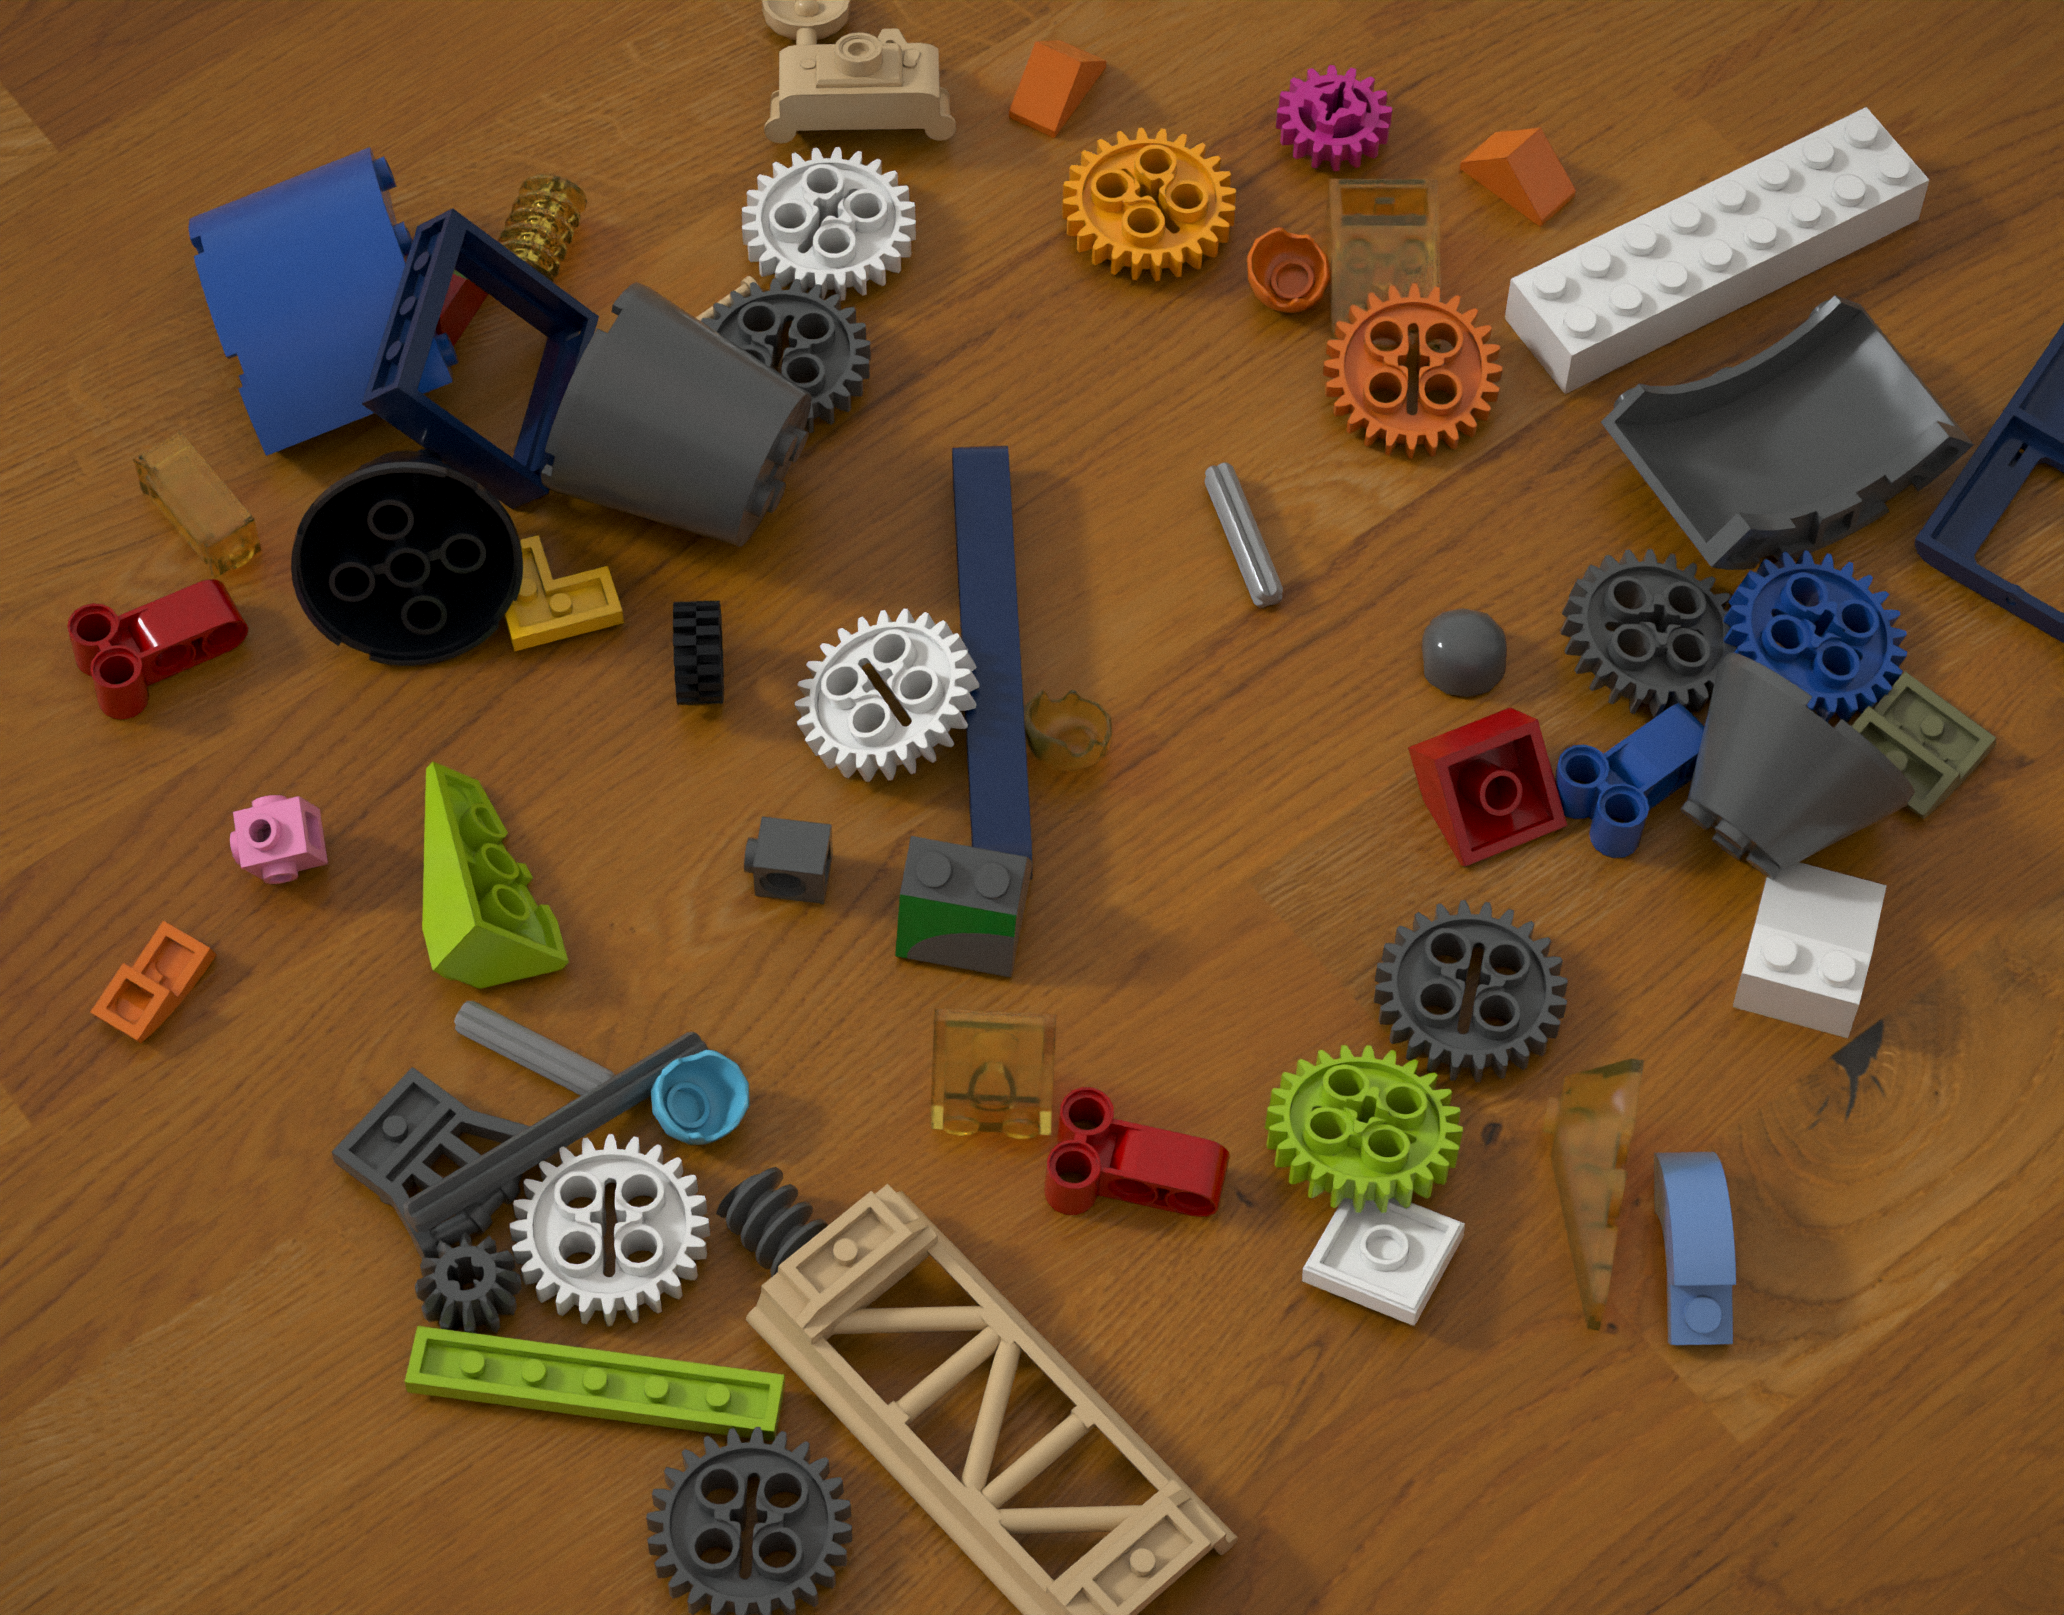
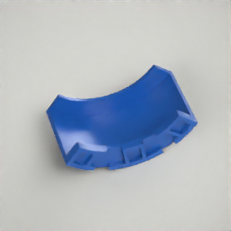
M371 147L189 218V236L194 248L198 251V255L194 256L205 298L226 357L230 359L238 356L244 374L239 375L243 387L238 389L266 456L374 414V412L362 405V401L413 240L404 222L397 224L389 190L397 187L389 164L385 156L375 159ZM435 330L417 389L422 394L453 382L451 366L458 364L459 361L446 332L437 335Z

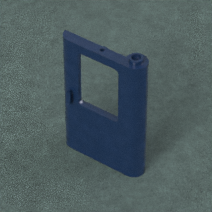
M2063 323L1915 538L1917 553L1930 566L2064 643V613L2025 592L2020 586L2011 584L1980 566L1975 561V555L2038 464L2046 463L2064 473Z

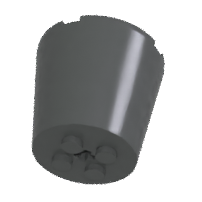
M638 282L633 283L622 292L612 305L611 312L618 315L608 333L597 328L569 382L552 425L545 452L555 456L553 467L546 464L542 470V484L544 487L560 494L741 547L753 535L767 512L773 513L780 503L786 488V483L783 480L791 462L795 463L799 458L808 438V432L804 429L810 412L811 394L650 287Z

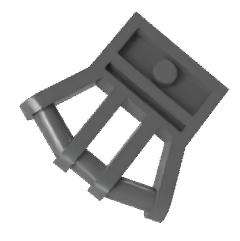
M412 1067L332 1151V1156L335 1164L380 1196V1200L383 1203L394 1207L421 1258H439L436 1248L439 1240L452 1245L460 1240L464 1232L469 1236L474 1233L482 1235L492 1225V1214L503 1203L511 1204L521 1191L518 1185L523 1173L457 1212L452 1218L422 1233H417L404 1217V1203L410 1199L406 1192L414 1184L425 1190L443 1179V1177L430 1169L442 1154L460 1167L481 1156L458 1138L462 1133L503 1143L530 1126L473 1111Z

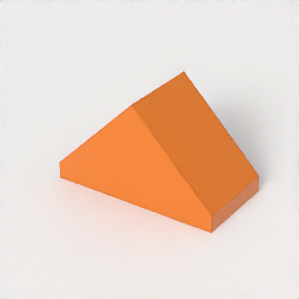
M1062 40L1036 41L1009 109V118L1055 138L1105 70L1106 60Z
M1541 127L1495 132L1460 163V169L1539 227L1543 226L1575 197L1576 189Z

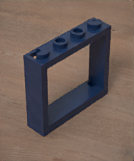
M452 208L417 226L362 405L425 449L435 451L446 464L482 485L509 508L515 509L535 499H541L542 496L549 493L550 489L544 487L541 481L542 470L546 464L553 467L555 456L545 452L547 441L569 382L594 335L599 316ZM454 269L548 337L513 458L417 390Z

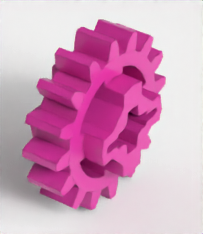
M1329 65L1327 75L1320 76L1313 68L1308 69L1306 82L1293 77L1290 80L1289 92L1281 91L1279 108H1277L1276 129L1281 130L1280 142L1282 146L1294 144L1293 157L1296 160L1304 157L1306 154L1312 156L1311 167L1317 169L1323 160L1330 161L1333 171H1339L1341 161L1348 160L1353 167L1358 168L1361 164L1362 154L1374 159L1378 156L1379 144H1387L1392 107L1386 106L1387 92L1385 90L1373 92L1375 79L1371 76L1361 82L1356 80V69L1350 68L1345 76L1337 75L1334 65Z

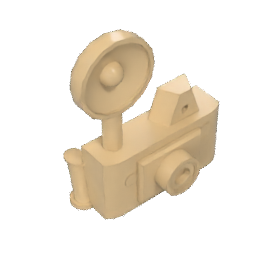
M762 0V11L766 24L778 35L796 40V45L788 46L779 51V90H776L771 95L770 118L765 123L764 128L765 135L770 141L774 143H787L795 137L796 131L925 129L928 137L939 141L947 140L955 134L956 122L950 115V95L945 88L939 85V50L937 47L926 43H908L898 28L882 29L878 37L868 33L857 32L842 36L836 44H817V40L836 34L847 23L851 11V0Z

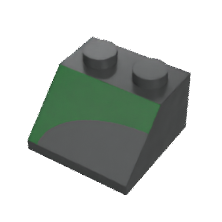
M911 836L900 891L895 956L1012 978L1033 862L1026 856Z

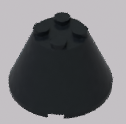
M420 449L418 451L403 450L383 454L369 463L361 465L359 469L331 485L311 504L304 514L294 537L291 573L295 593L303 611L313 625L337 646L342 642L353 649L369 654L370 661L396 666H417L442 662L464 654L480 645L499 628V621L508 611L513 600H517L523 577V556L519 534L507 510L494 495L473 479L443 462L440 455L435 451L429 449Z

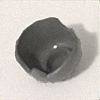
M1465 608L1442 612L1432 619L1424 630L1422 654L1425 678L1430 684L1450 695L1471 697L1489 692L1503 678L1506 670L1507 642L1503 629L1484 612Z

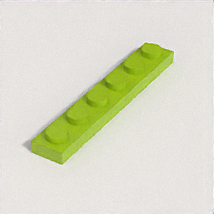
M417 1326L405 1378V1386L409 1393L728 1435L729 1429L734 1428L739 1437L751 1438L755 1427H761L763 1440L774 1441L785 1390V1375Z

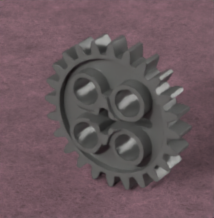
M774 278L770 285V291L763 292L755 282L750 283L749 297L744 298L740 293L733 290L730 292V308L723 304L715 303L713 305L714 319L702 318L701 322L774 370L779 365L781 359L782 334L785 323L793 321L788 333L789 348L785 349L781 374L811 394V407L805 426L809 433L814 432L815 418L820 417L823 421L832 425L834 423V407L849 412L851 410V396L862 397L863 380L870 377L869 360H871L870 341L866 340L865 323H856V309L854 307L841 310V295L838 293L823 300L822 285L820 284L814 286L809 293L802 292L800 279H795L789 290H782L780 282L777 278Z
M1630 549L1625 550L1619 563L1612 556L1606 555L1599 568L1590 565L1583 578L1577 579L1569 594V599L1562 610V615L1567 618L1560 632L1562 635L1571 637L1564 651L1567 655L1581 656L1574 670L1576 674L1592 672L1595 675L1589 687L1592 691L1600 689L1605 685L1611 689L1608 703L1612 705L1623 696L1629 699V709L1632 714L1638 711L1642 703L1649 705L1653 718L1661 714L1666 705L1671 707L1678 703L1685 707L1689 705L1698 713L1703 709L1707 700H1711L1720 662L1728 653H1734L1738 647L1724 643V637L1731 628V626L1723 622L1728 612L1724 611V608L1731 596L1729 593L1713 595L1710 591L1716 580L1713 576L1702 581L1694 578L1697 570L1695 563L1687 566L1684 571L1677 569L1675 554H1670L1664 564L1657 563L1652 549L1647 550L1641 562H1638Z
M1466 900L1460 901L1457 915H1450L1441 903L1437 904L1434 921L1432 922L1426 916L1417 912L1414 916L1413 931L1399 926L1396 930V944L1385 943L1382 955L1383 963H1377L1375 981L1380 984L1375 986L1374 1003L1382 1005L1380 1007L1379 1023L1383 1025L1394 1024L1391 1027L1389 1041L1391 1044H1396L1409 1040L1406 1054L1407 1060L1411 1061L1424 1053L1429 1056L1427 1072L1432 1073L1441 1063L1449 1065L1450 1080L1454 1081L1458 1078L1462 1067L1470 1068L1475 1082H1481L1484 1067L1490 1066L1500 1079L1505 1078L1509 1060L1520 1069H1526L1530 1056L1529 1051L1543 1056L1546 1051L1547 1038L1556 1039L1561 1022L1559 1018H1564L1567 1000L1562 997L1565 996L1568 979L1558 976L1560 975L1563 960L1561 957H1547L1551 945L1550 938L1532 941L1531 938L1535 925L1532 921L1523 924L1518 929L1512 926L1514 910H1507L1500 919L1493 918L1490 902L1484 903L1479 915L1471 914ZM1474 948H1481L1484 951L1470 1027L1466 1034H1460L1457 1031L1471 955ZM1446 955L1455 958L1458 962L1445 964L1438 961L1435 957ZM1507 967L1516 974L1503 975L1497 973L1493 968ZM1439 1006L1448 1013L1435 1015L1424 1008ZM1496 1017L1503 1020L1507 1025L1492 1026L1483 1019Z
M755 1427L750 1442L741 1443L739 1435L734 1428L729 1429L727 1446L721 1448L710 1436L704 1437L706 1455L701 1458L687 1449L683 1450L682 1458L685 1471L682 1472L666 1467L664 1470L665 1482L671 1490L653 1489V1504L661 1511L647 1513L646 1517L648 1530L657 1533L647 1538L649 1554L661 1556L654 1563L658 1578L673 1576L668 1583L669 1594L672 1599L690 1592L687 1603L689 1613L692 1615L699 1612L706 1604L711 1606V1615H726L727 1612L735 1613V1615L757 1613L758 1615H772V1611L779 1608L785 1615H796L795 1601L799 1598L807 1604L816 1607L818 1605V1593L815 1584L817 1583L828 1588L835 1587V1572L829 1565L846 1566L848 1562L847 1550L839 1544L852 1542V1525L842 1522L851 1517L850 1500L838 1499L844 1493L841 1477L825 1480L830 1473L829 1460L824 1457L809 1464L811 1456L810 1444L805 1441L791 1452L787 1449V1434L784 1431H781L776 1436L772 1445L766 1444L763 1441L761 1427ZM752 1477H757L760 1479L756 1498L758 1523L755 1524L753 1530L752 1572L749 1578L742 1579L739 1573L742 1567L744 1551L742 1532L746 1528L748 1481ZM721 1488L732 1490L737 1494L733 1500L726 1504H714L705 1499L710 1492ZM781 1492L793 1493L800 1498L796 1504L786 1508L775 1507L768 1502L772 1496ZM714 1547L724 1548L731 1553L725 1561L717 1564L706 1563L699 1558L704 1551ZM774 1551H785L795 1557L790 1564L778 1568L768 1566L763 1562V1559Z

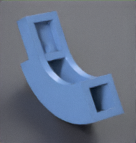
M1715 1152L1654 1153L1655 1214L1658 1215L1661 1222L1666 1255L1668 1343L1670 1345L1733 1344L1732 1285H1736L1735 1244L1729 1192L1721 1161Z

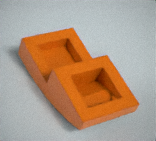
M162 921L132 968L125 963L121 965L90 1013L141 1044L182 1003L206 972L217 954L210 947L169 923Z

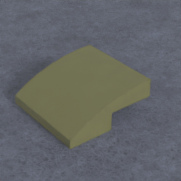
M1906 671L1895 682L1891 691L1887 695L1885 694L1873 709L1868 706L1852 725L1855 730L1881 751L1910 782L1915 793L1906 807L1923 820L1966 780L1996 746L1995 736Z

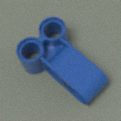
M1678 703L1663 711L1604 754L1595 747L1588 745H1574L1567 748L1559 757L1554 777L1564 815L1573 819L1589 817L1592 820L1589 832L1590 841L1595 849L1603 855L1620 858L1632 854L1639 847L1648 811L1692 780L1704 725L1685 706ZM1573 780H1581L1587 784L1576 783ZM1612 818H1618L1627 823H1619L1612 820Z

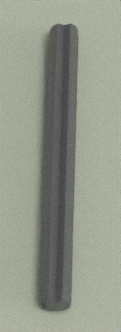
M696 1032L685 1033L406 1200L403 1211L406 1221L417 1233L428 1231L539 1164L542 1160L557 1153L559 1148L567 1147L650 1097L653 1084L663 1068L677 1058L708 1050L706 1043L701 1040Z

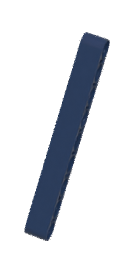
M1008 446L953 447L952 469L961 639L977 668L972 673L979 682V688L969 692L977 704L976 708L965 711V720L968 723L966 728L972 847L1026 856L1032 861ZM1033 868L1031 871L1030 880H1032L1033 877Z

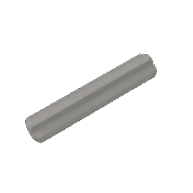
M1226 462L1218 466L1212 465L1205 471L1206 477L1204 482L1253 603L1259 608L1276 605L1282 600L1283 587L1233 466Z
M466 1001L455 1017V1029L458 1033L581 1096L615 1076L611 1070L475 1001Z

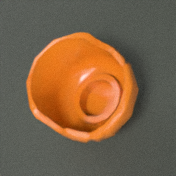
M1283 227L1273 228L1255 239L1247 255L1248 284L1256 298L1266 307L1275 311L1299 313L1305 309L1312 308L1322 299L1330 282L1328 257L1309 234L1299 235L1287 232Z

